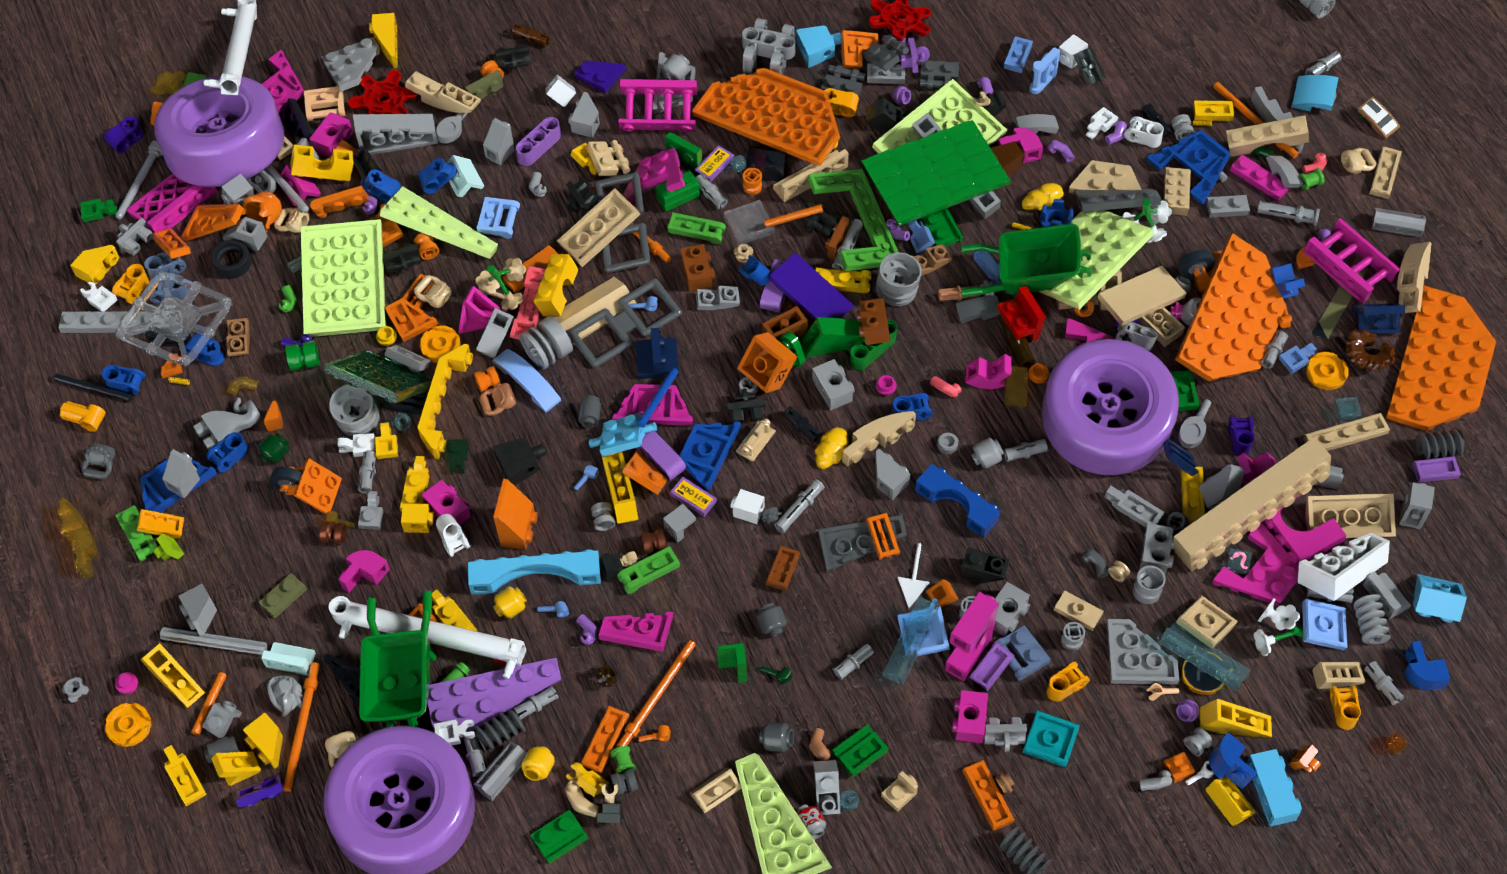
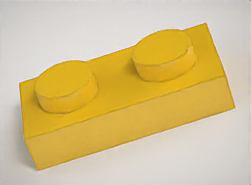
M1194 101V120L1233 121V101Z

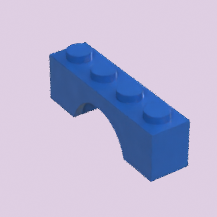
M931 464L916 481L915 491L933 503L940 499H951L960 503L968 515L966 527L982 538L999 521L1000 510L995 504L985 501L976 491H971L965 487L960 480L949 476L941 467Z

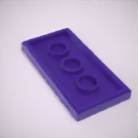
M797 253L790 256L768 278L814 321L817 317L842 319L854 307L849 300Z

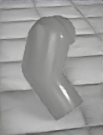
M533 172L529 189L535 196L543 197L547 188L540 184L542 175L539 172Z
M1163 770L1159 772V777L1140 779L1141 791L1157 790L1170 786L1173 780L1171 773Z

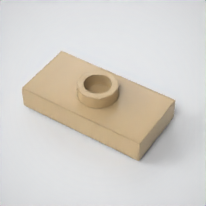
M1067 591L1063 592L1054 607V611L1080 623L1091 631L1094 630L1104 612Z

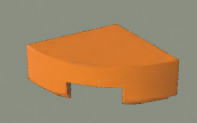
M1305 247L1301 248L1297 254L1295 262L1297 270L1316 264L1303 252Z
M178 353L171 355L168 358L169 360L161 367L162 378L183 373Z

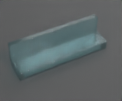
M918 597L882 674L884 678L904 685L939 609L938 599L933 598L931 602Z
M1173 623L1163 633L1160 641L1161 645L1235 691L1239 690L1250 673L1249 668L1215 647L1211 649L1176 623Z

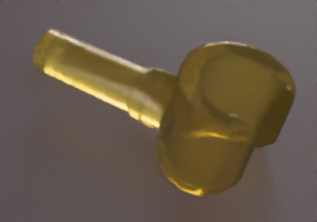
M328 511L326 513V521L332 524H337L338 522L346 523L347 527L355 528L356 523L338 519L337 512Z

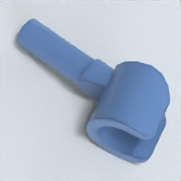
M650 296L647 298L646 303L629 304L632 309L645 308L649 312H654L657 309L658 299Z
M592 465L586 466L584 475L573 488L577 491L588 478L595 480L599 475L598 468Z
M559 601L552 606H539L537 608L538 612L556 611L558 617L569 615L568 607L563 601Z

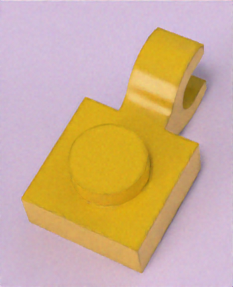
M389 422L380 423L381 436L375 437L377 459L398 457L397 436L391 435Z
M578 762L571 765L576 774L570 772L566 775L568 780H577L576 784L593 797L602 792L604 783H606V789L609 785V782L593 770L588 772Z

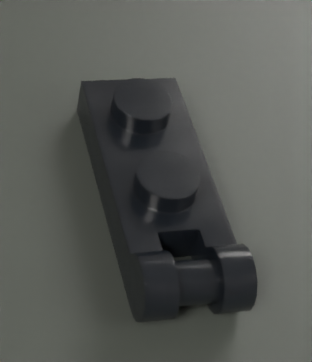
M288 98L281 114L297 144L302 138H306L310 143L309 139L315 130L310 127L296 100Z

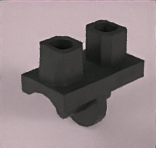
M519 44L513 48H499L495 51L498 68L507 69L513 67L516 70L518 66L532 64L528 45Z
M1088 47L1073 55L1079 67L1078 72L1083 75L1088 86L1106 77L1092 47Z
M583 178L576 184H573L571 181L566 184L572 193L566 201L568 211L579 212L581 208H586L589 212L593 208L592 206L599 201L596 194L591 190L585 194L591 187Z
M811 202L806 203L805 207L809 208L816 205H814ZM822 205L823 212L803 217L802 219L808 223L807 229L809 231L817 229L829 238L833 234V228L836 222L839 221V217L835 214L828 215L825 213V208Z
M416 243L404 244L401 249L395 251L391 249L384 251V255H382L388 274L401 269L407 272L409 271L408 267L422 262Z
M743 388L742 395H735V401L743 402L727 403V411L730 413L732 422H744L743 412L751 411L752 421L763 420L766 406L765 399L753 400L756 399L755 393L747 394V389Z

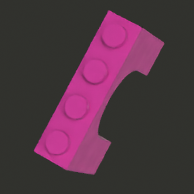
M1284 506L1278 510L1273 518L1263 521L1267 529L1273 530L1275 539L1281 546L1286 548L1287 554L1298 566L1302 560L1311 561L1315 555L1320 553L1325 555L1332 551V548L1344 544L1346 539L1345 532L1334 518L1310 531L1291 529L1281 518L1280 512Z
M979 592L951 632L949 643L956 646V648L946 661L945 671L963 682L991 642L999 605L992 596Z

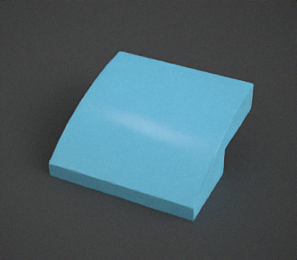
M1327 75L1298 76L1291 107L1305 111H1311L1312 107L1331 111L1339 77Z

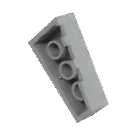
M353 114L359 147H366L370 155L438 144L433 114Z

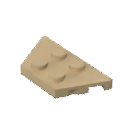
M1092 160L1070 185L1069 193L1074 194V190L1142 189L1131 166Z

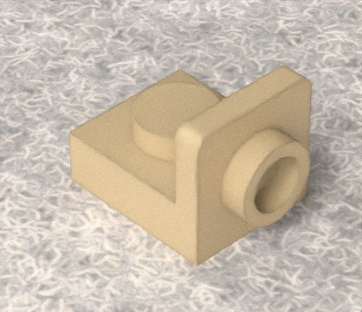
M901 771L898 774V778L881 793V797L898 812L917 794V781L910 774L906 775Z

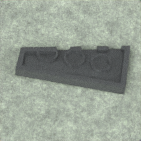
M1153 189L1074 190V198L1082 212L1143 207L1142 201L1144 199H1149L1151 206L1161 205V197Z
M903 516L889 517L896 541L906 538L907 534ZM881 519L880 522L888 545H890L891 541L884 520ZM866 521L818 530L826 573L876 551ZM874 521L873 525L876 531V535L880 547L883 548V544L876 526V522Z

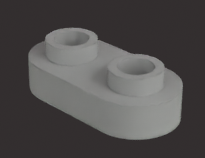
M265 169L247 179L248 183L258 192L266 191L273 194L276 190L275 179Z

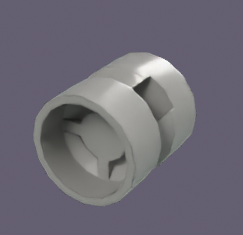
M1299 0L1319 19L1326 16L1335 5V0Z
M1152 565L1145 566L1139 570L1133 586V595L1136 600L1143 604H1153L1158 601L1166 580L1163 571Z

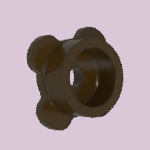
M608 664L598 668L596 678L603 687H611L612 683H617L616 673Z

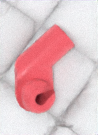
M1317 153L1313 164L1302 166V173L1308 174L1316 168L1323 171L1327 164L1326 155L1324 153Z
M934 376L930 381L933 387L950 397H957L961 392V387L957 383L950 385L937 376Z

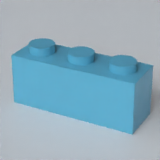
M1277 749L1250 755L1246 764L1257 772L1252 781L1269 826L1296 821L1302 810L1301 803L1298 798H1295L1292 791L1293 783L1291 778L1287 777L1284 770L1285 762L1283 757L1279 756Z

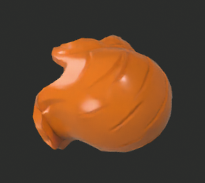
M266 191L259 192L245 198L242 204L244 210L241 215L246 214V217L262 222L267 233L270 225L280 217L282 205L274 194Z

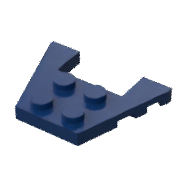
M1200 130L1179 140V143L1171 147L1163 148L1159 153L1148 155L1147 161L1160 171L1175 158L1187 169H1191V172L1199 177L1201 181L1190 190V196L1203 206L1230 158V152Z

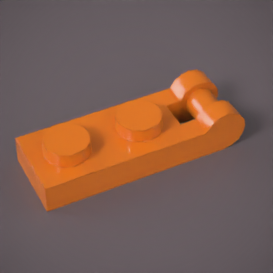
M361 185L315 199L310 203V207L317 217L322 219L328 213L342 211L345 208L359 206L368 202L369 198Z

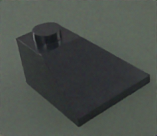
M749 146L746 169H759L764 181L780 182L784 179L787 153L775 148Z

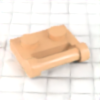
M338 86L304 91L307 122L326 118L330 112L346 117L343 91L341 92ZM338 106L336 109L312 112V109Z

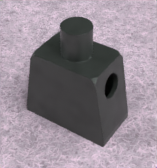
M526 438L493 446L495 458L505 478L514 486L539 471L537 459L547 455L543 444L531 448Z

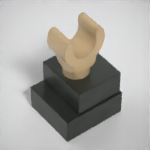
M980 92L981 98H973L976 106H982L993 117L997 116L1007 107L1001 94L998 92L994 94Z
M635 551L627 553L620 559L617 553L600 555L601 568L607 582L618 578L617 574L623 570V567H630L637 563L636 560L638 558Z
M606 783L603 784L602 793L605 795V801L603 802V810H599L597 813V823L621 822L622 801H614L615 795L618 792L617 783L614 785L613 792H608L606 790Z

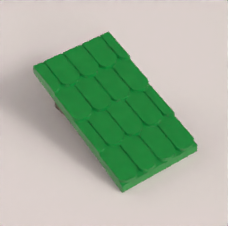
M973 120L965 121L946 130H940L917 141L908 142L892 150L888 149L862 160L883 202L899 227L1011 184L1009 177Z

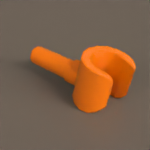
M1286 306L1283 316L1279 317L1281 319L1279 322L1280 328L1291 326L1292 316L1288 314Z
M660 725L658 733L640 736L639 742L653 739L667 742L670 739L671 730L667 725Z

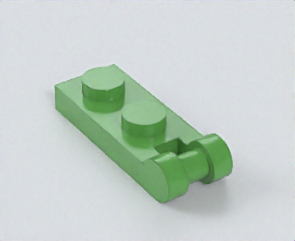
M674 212L668 225V233L707 240L715 245L721 244L723 238L721 235L726 229V225L722 222Z
M135 505L115 515L140 561L147 559L146 556L154 553L153 551L158 546L152 535L137 531L139 512Z
M669 546L620 571L617 577L620 582L624 583V589L627 594H632L638 588L679 568L680 562ZM633 575H636L637 578L634 579V580H631L630 577L633 576Z

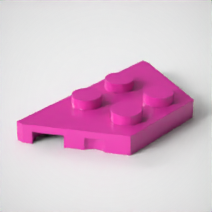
M634 384L629 396L621 403L622 407L618 413L613 415V420L627 417L628 415L643 414L661 385ZM676 385L669 387L647 424L655 422L656 425L693 426V418L689 415L686 404L681 399Z

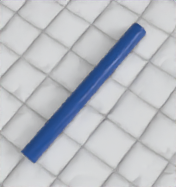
M676 368L670 370L637 422L639 427H645L679 373Z

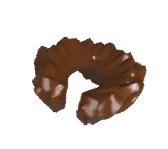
M1366 329L1360 331L1352 330L1345 343L1349 359H1351L1356 367L1365 369V371L1381 370L1388 365L1394 364L1395 348L1388 343H1383L1378 354H1368L1364 350V345L1367 343L1370 346L1374 345L1377 336Z

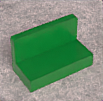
M744 643L717 646L718 668L736 667L738 683L747 682Z

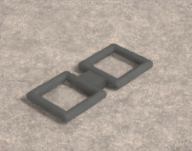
M634 172L596 181L594 183L595 194L599 199L596 204L604 198V187L632 181L635 208L640 214L643 213L644 206L639 173ZM631 223L617 235L621 236L639 231L642 258L611 264L610 247L608 244L602 249L604 271L606 273L644 266L650 263L645 223L633 225Z
M653 278L620 298L618 305L624 312L616 317H613L610 311L604 308L568 330L569 337L593 368H597L631 347L633 343L628 334L636 329L643 337H647L651 334V328L660 329L682 315V310L658 279ZM655 288L672 312L645 327L628 303ZM605 318L622 343L595 358L578 334Z

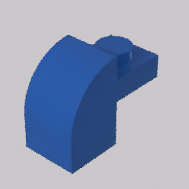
M1291 263L1270 268L1278 292L1281 293L1283 299L1299 295L1298 288L1305 286L1304 278L1295 279Z
M1421 641L1412 642L1405 652L1406 661L1409 664L1404 671L1407 680L1422 690L1445 689L1451 680L1445 659L1427 661Z
M1227 732L1211 751L1209 764L1218 779L1221 780L1226 776L1243 789L1255 777L1257 772L1239 758L1246 746Z

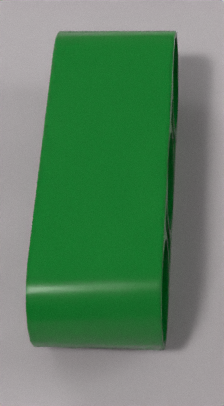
M887 320L890 342L874 344L876 346H872V344L866 345L865 337H863L851 348L850 365L853 369L864 370L896 342L897 324L894 321Z

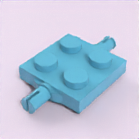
M642 413L628 415L627 417L603 423L601 436L589 439L588 443L590 448L600 446L599 451L602 456H607L640 447L644 435L657 431V425L653 422L646 424L644 428L639 427L637 422L641 418Z

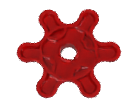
M872 0L871 8L879 13V15L871 16L869 24L874 29L888 28L892 31V35L897 41H902L908 32L926 37L930 33L931 28L922 23L921 20L928 19L932 11L927 7L913 8L908 4L909 0H895L894 3Z
M392 70L387 74L386 79L382 81H376L370 75L362 76L360 85L365 89V92L361 96L351 97L348 104L353 110L367 109L368 114H408V110L403 107V103L416 99L419 94L401 87L398 84L401 80V73L398 70ZM384 97H388V98H389V99H387V100H385V101H382V102L380 101V99H382V98H384Z

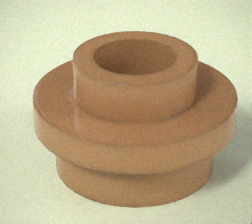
M1000 771L995 779L1003 793L1008 791L1011 793L1013 791L1011 787L1015 784L1008 773L1003 774Z

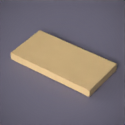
M614 188L561 236L557 242L583 267L631 224L640 213Z
M1160 266L1100 292L1097 298L1119 324L1123 326L1185 298L1187 293L1166 269Z

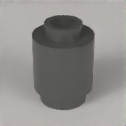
M587 395L581 401L578 421L584 427L591 428L599 423L601 403L598 397Z
M227 736L207 744V750H204L208 763L212 762L211 758L215 753L240 752L234 736L231 738Z

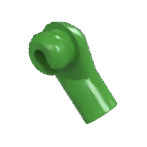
M286 285L282 288L286 299L282 300L283 303L279 302V308L283 312H290L297 302V297L292 287Z

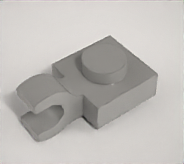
M369 491L368 506H361L358 522L359 529L381 530L383 508L378 507L380 497L377 496V491Z

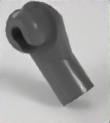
M1088 549L1082 553L1084 562L1090 563L1092 561L1095 564L1098 578L1108 576L1105 559L1094 549Z

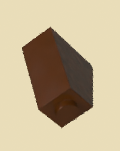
M1016 141L991 148L1008 177L1022 168V161L1025 155L1023 149L1019 148Z

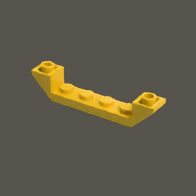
M463 344L439 358L418 424L420 438L433 457L438 460L440 459L441 452H445L446 440L443 438L442 431L435 430L436 414L440 413L441 397H444L446 394L445 384L447 379L451 378L452 370L466 372L468 365L472 363L473 354L470 353L468 344Z

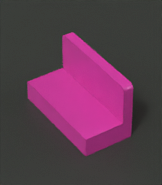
M286 165L280 174L303 201L307 195L320 196L321 193L312 178L291 175L290 165ZM289 197V199H290V201L292 202V204H293L294 206H297V205L292 201V199Z

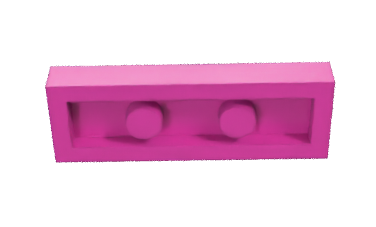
M1241 155L1230 168L1232 173L1276 201H1279L1290 189L1284 187L1279 177L1244 155Z

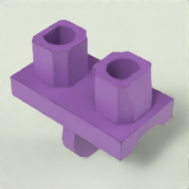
M908 38L906 47L909 48V52L907 54L902 53L899 56L901 68H912L913 73H918L916 61L925 62L929 59L930 52L924 46L916 48L914 38Z

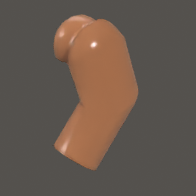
M814 728L809 749L817 759L826 761L830 758L831 752L822 743L825 731L820 728Z

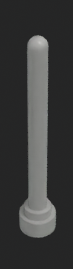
M155 140L149 145V155L116 212L115 216L117 219L124 217L126 209L129 208L155 159L162 156L159 144Z
M272 163L265 168L299 209L304 213L308 212L309 207L272 166Z

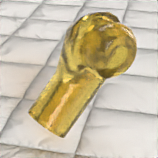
M240 376L229 382L227 391L231 395H237L238 391L243 388L256 391L259 381Z

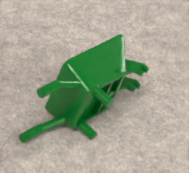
M1075 224L1005 232L999 238V247L982 243L961 246L962 253L987 251L999 254L1001 280L1000 284L962 289V297L1005 290L1007 294L1013 295V298H1016L1019 288L1027 286L1030 292L1052 290L1076 275L1080 278H1083L1084 273H1087L1088 277L1092 275L1091 269L1081 265L1084 256L1087 257V260L1091 259V253L1081 249L1079 228Z
M431 591L423 592L421 629L388 634L379 633L375 621L376 599L367 598V622L372 635L365 637L361 642L359 715L364 722H386L387 727L396 726L394 721L407 719L408 725L415 727L418 726L416 717L425 713L430 692V662H434L437 658L436 654L430 650V643L427 638L432 613Z

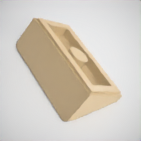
M724 768L690 791V794L702 811L706 813L742 788L732 769Z

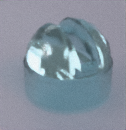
M736 156L730 160L734 171L742 172L745 170L746 160L744 156Z
M400 412L395 415L394 425L398 430L404 431L411 426L412 421L408 414ZM403 418L405 423L401 424L399 419Z
M846 790L841 794L840 802L844 809L851 811L858 807L859 797L855 791Z

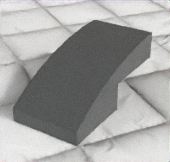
M983 296L956 303L959 319L962 324L980 317L984 321L1000 315L997 310L998 304H1000L998 296Z

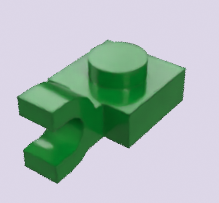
M100 198L80 202L83 222L103 219L104 213L116 215L118 207L114 206L113 199L102 202Z

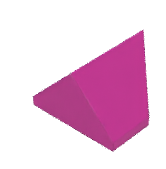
M472 286L463 301L458 334L486 328L494 309L503 310L476 287Z

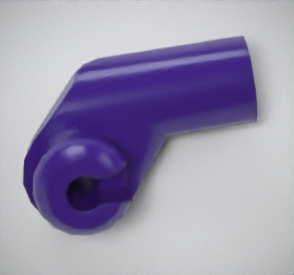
M303 334L300 338L301 340L298 341L284 337L281 346L286 348V345L296 343L302 346L303 342L311 341L312 337L309 334Z

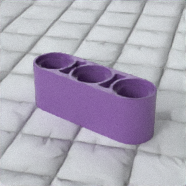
M548 117L544 119L516 145L517 158L520 165H532L561 138L560 124L557 118Z
M774 259L770 271L773 273L785 261ZM771 281L765 284L760 300V308L780 313L786 295Z
M655 431L644 435L642 445L636 449H639L668 479L667 481H671L686 470L684 461Z

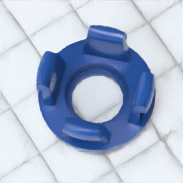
M1054 199L1051 206L1047 207L1044 205L1042 207L1040 224L1042 227L1069 224L1073 220V209H1066L1064 207V200ZM1051 217H1059L1062 219L1063 224L1061 221L1051 220L1049 223L1048 220Z

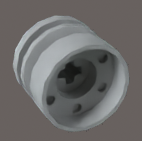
M896 252L886 256L880 264L876 281L878 297L884 298V302L891 306L901 307L912 302L917 294L922 275V268L919 262L913 256L906 253Z
M547 316L538 322V330L530 327L528 332L524 331L519 336L526 354L541 370L547 369L549 364L553 365L556 362L555 356L562 359L573 351L572 343L566 331L552 316Z
M354 383L346 384L338 388L331 396L329 402L330 412L340 430L346 435L353 437L356 434H369L377 426L380 418L379 409L369 390L364 386Z

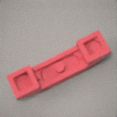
M528 267L524 282V301L520 304L517 319L514 318L510 338L520 340L519 336L524 331L528 332L530 327L536 329L541 312L535 305L534 299L546 269Z

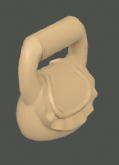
M1356 148L1345 150L1341 154L1342 165L1350 173L1358 174L1361 171H1371L1376 168L1377 163L1368 149Z
M299 207L284 208L280 217L273 225L278 231L300 233L301 227L308 225L309 213L302 212ZM290 213L287 222L282 226L287 214Z
M427 275L414 288V293L418 299L428 302L432 307L441 308L450 298L452 289L437 277ZM431 281L435 283L425 295L420 294Z
M342 732L325 740V748L328 752V760L331 767L335 764V760L356 741L353 732Z

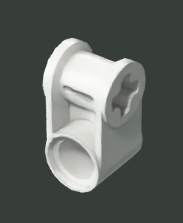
M1135 116L1131 118L1130 127L1126 129L1124 135L1131 142L1156 148L1161 145L1164 128L1158 122H1152Z
M450 514L441 515L436 521V527L448 555L453 557L454 553L464 548H470L467 538L453 516Z

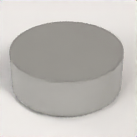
M953 433L941 434L937 442L939 451L944 454L954 453L958 448V438Z

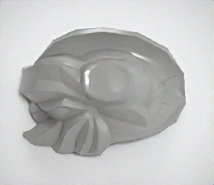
M277 676L268 681L267 688L270 700L281 712L282 717L286 716L297 706L301 709L303 701L302 686L293 677Z

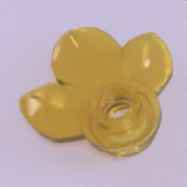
M165 71L159 73L156 77L158 83L151 87L150 91L156 95L168 93L171 96L183 87L184 72L177 71L172 74Z

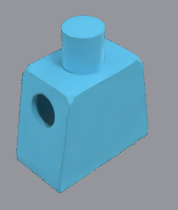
M826 26L796 30V43L808 68L834 57L835 45L841 44L840 32L830 35Z

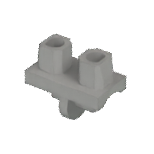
M142 218L135 224L130 223L128 226L120 224L118 226L120 233L117 235L119 239L116 243L120 247L119 251L122 254L128 252L134 256L140 250V245L137 243L140 239L145 243L153 239L152 231L147 227L146 221Z
M1011 717L1008 720V724H1000V719L988 718L987 725H985L984 744L1003 746L1004 752H1009L1010 745L1025 744L1027 726L1022 724L1020 717Z

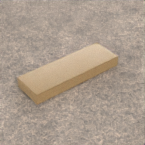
M1382 147L1369 192L1370 195L1389 199L1402 151Z

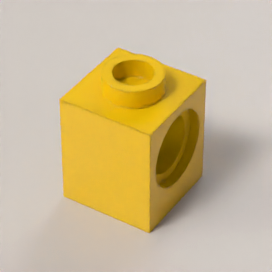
M403 504L401 524L404 533H430V525H434L435 517L434 512L430 510L429 504Z

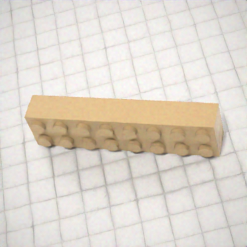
M1313 437L1174 536L1175 553L1191 572L1196 568L1201 569L1208 563L1210 558L1221 555L1231 543H1238L1245 533L1255 531L1262 521L1273 518L1283 506H1290L1300 494H1307L1314 484L1325 481L1330 475L1331 455Z

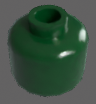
M278 432L276 434L269 433L258 445V449L261 451L259 456L268 464L270 461L279 463L290 451L288 446L290 442Z

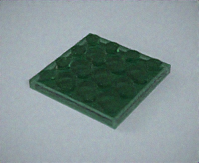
M368 350L326 363L324 372L331 374L332 378L347 381L350 386L367 390L368 394L379 395L385 398L386 402L392 404L428 391L433 379L419 372L411 371L408 367L396 364Z

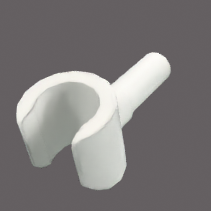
M1209 761L1204 763L1196 775L1185 781L1188 786L1200 778L1209 779L1214 775L1213 771L1207 769L1210 765Z

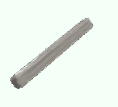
M163 627L160 631V639L259 655H263L264 650L267 651V643L262 641L209 633L200 636L196 631Z

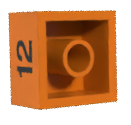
M767 332L753 337L737 369L765 393H769L781 388L798 356Z

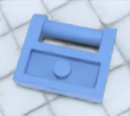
M1054 47L1049 53L1046 52L1041 61L1034 62L1033 82L1030 84L1029 89L1032 94L1040 93L1056 76L1060 57V50Z
M485 197L477 225V232L498 235L506 239L512 238V227L516 212L519 211L520 203L515 200ZM509 209L505 226H499L503 210Z

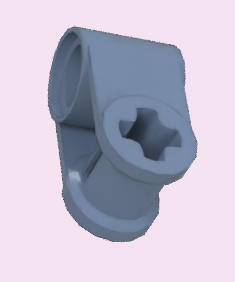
M165 252L147 258L144 263L150 280L155 277L180 274L186 269V263L180 257L171 259Z
M181 275L155 277L149 281L151 287L149 299L153 303L162 304L171 301H182L190 295V289Z

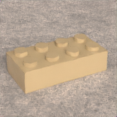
M1170 167L1165 169L1163 201L1168 203V207L1171 208V214L1188 215L1191 169Z
M1164 307L1137 320L1142 326L1156 331L1158 334L1156 340L1164 347L1183 335L1185 326Z

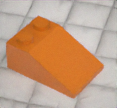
M503 479L493 516L500 545L505 548L526 551L527 544L532 542L533 531L531 528L532 524L537 522L538 513L535 512L533 503L508 479Z

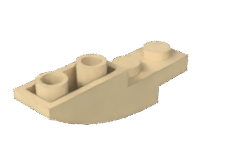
M416 71L405 82V88L421 95L422 102L445 111L471 113L481 102L480 98L449 82L444 86Z
M1431 242L1410 244L1404 255L1399 271L1397 290L1400 292L1399 304L1405 305V313L1421 312L1424 280L1428 279Z
M910 411L891 414L861 427L853 433L852 444L843 450L842 462L848 467L853 462L857 463L867 451L874 450L878 444L885 448L889 444L896 443L903 433H908L914 428L916 413Z

